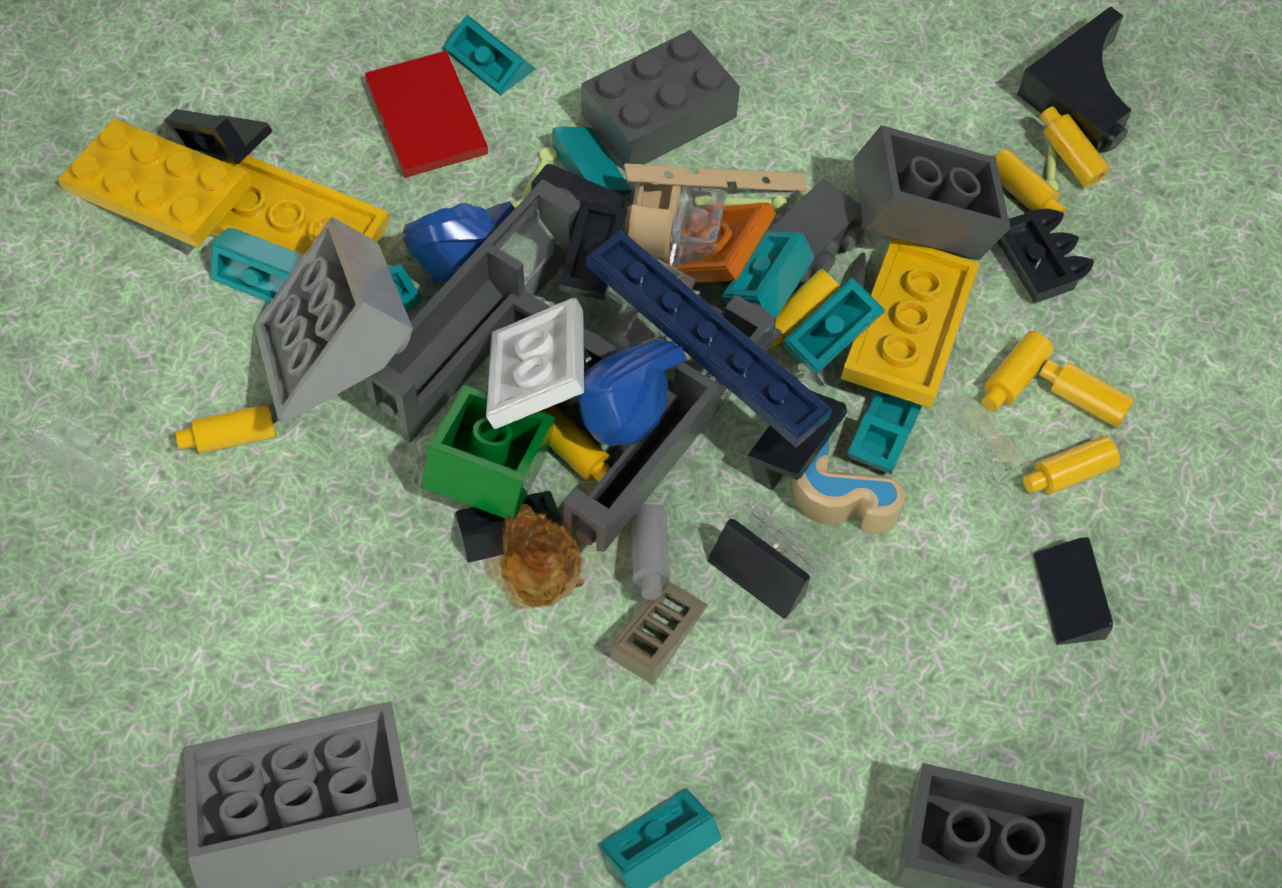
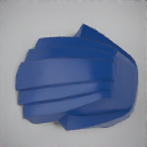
M510 201L497 204L486 210L472 204L460 203L452 208L437 210L416 221L405 224L403 229L404 237L402 239L409 255L416 258L432 277V281L435 283H446L515 208Z
M666 338L644 340L616 351L585 371L584 393L577 396L584 425L594 439L608 446L618 444L632 445L638 443L658 425L667 404L666 391L668 389V382L664 371L687 360L682 346H676L675 341H667Z

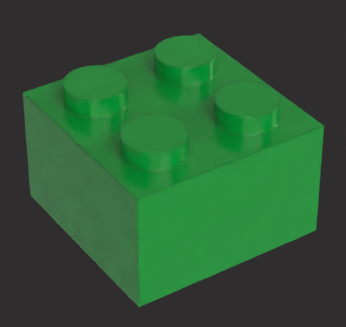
M464 384L428 445L421 488L514 521L547 455L555 417L538 411L494 429L486 417L488 393Z

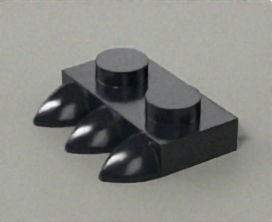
M1039 209L1010 218V229L997 241L1034 303L1075 290L1077 282L1090 272L1094 264V260L1087 257H1064L1075 248L1079 237L1065 232L1050 233L1059 226L1064 217V213L1057 210Z

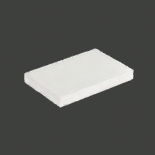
M571 298L491 333L486 417L494 429L584 393L583 309L576 298Z

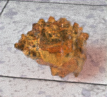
M521 504L520 511L515 520L511 516L505 517V534L502 538L504 555L500 561L501 577L506 588L510 590L517 601L533 609L536 607L542 608L543 606L550 607L561 599L571 596L574 587H581L584 584L583 579L579 575L582 571L580 550L576 539L572 538L569 530L546 519V514L535 515L531 506L527 504Z

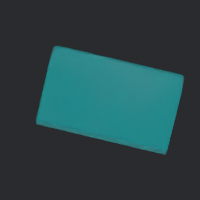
M468 14L442 47L444 51L447 50L449 55L500 96L536 69Z
M559 126L552 129L553 147L569 172L623 196L631 193L629 185L592 127Z
M227 228L212 241L210 278L213 281L270 303L304 255L238 229Z
M766 231L737 280H732L723 293L722 298L724 302L729 303L735 295H738L749 303L753 302L761 305L771 316L777 318L814 260V254L804 234Z
M851 278L784 340V349L817 375L885 312V309L854 278Z
M686 788L607 838L598 846L626 888H648L722 840L714 816Z

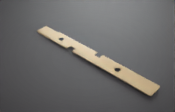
M624 164L627 181L720 188H728L727 182H736V187L739 189L807 191L805 173L697 168L698 174H691L688 167ZM669 172L672 178L665 177V173ZM762 178H767L769 183H764Z

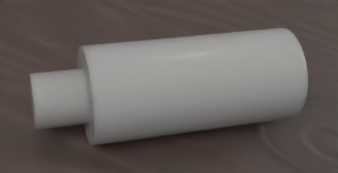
M644 504L631 518L633 582L641 588L643 598L655 600L662 595L661 587L665 586L669 581L667 513L659 505Z

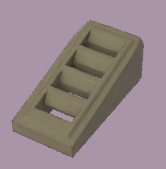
M670 581L661 587L662 595L658 599L647 600L610 647L611 660L652 685L708 605ZM669 596L690 610L684 616L662 602ZM657 611L678 625L673 629L653 617V615ZM645 626L651 627L667 637L664 643L643 631ZM637 639L654 649L656 653L651 656L633 645V643Z

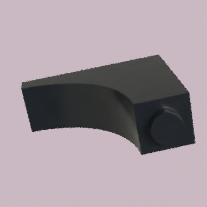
M1111 6L1026 68L1017 94L1040 114L1052 106L1055 107L1061 116L1069 114L1098 152L1105 147L1111 151L1124 140L1128 133L1125 126L1132 111L1111 87L1103 67L1102 53L1114 42L1123 15Z

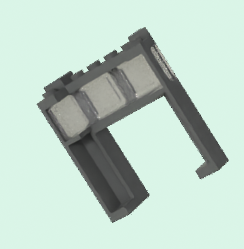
M542 179L410 321L413 330L406 348L400 354H395L385 368L365 379L368 397L376 406L380 404L390 416L396 415L399 418L402 436L407 442H412L490 354L491 333L571 298H576L583 309L584 349L590 355L594 365L616 351L637 342L654 338H666L667 341H672L610 286L606 301L560 291L559 282L580 209V201L567 189L557 188ZM735 295L727 304L725 312L712 306L765 352L782 332L775 327L776 318L771 316L764 307L757 303H749L738 295ZM685 351L687 360L664 371L668 382V389L666 391L667 404L658 425L638 443L629 445L589 495L575 487L563 502L564 545L568 548H573L578 541H582L587 545L596 543V551L605 552L731 396L732 392Z

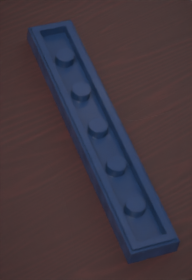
M622 230L618 231L586 256V267L667 337L675 341L678 346H682V349L796 448L831 417L832 408Z

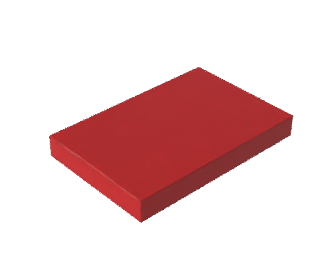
M447 50L365 73L366 83L404 178L488 154V145Z

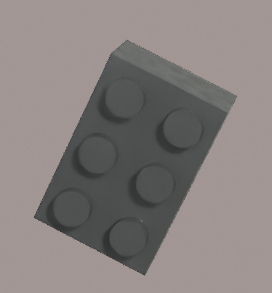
M689 30L581 83V110L583 117L623 166L624 164L645 165L736 118L740 86L692 30Z
M881 125L853 158L864 230L980 260L1010 229L995 157Z
M922 763L912 784L896 885L905 888H1074L1084 799Z

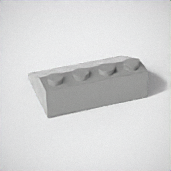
M334 217L329 219L254 324L277 418L287 423L382 370L395 354H400L406 348L411 338L413 327L378 242Z
M392 702L183 747L187 857L197 888H279L421 855Z

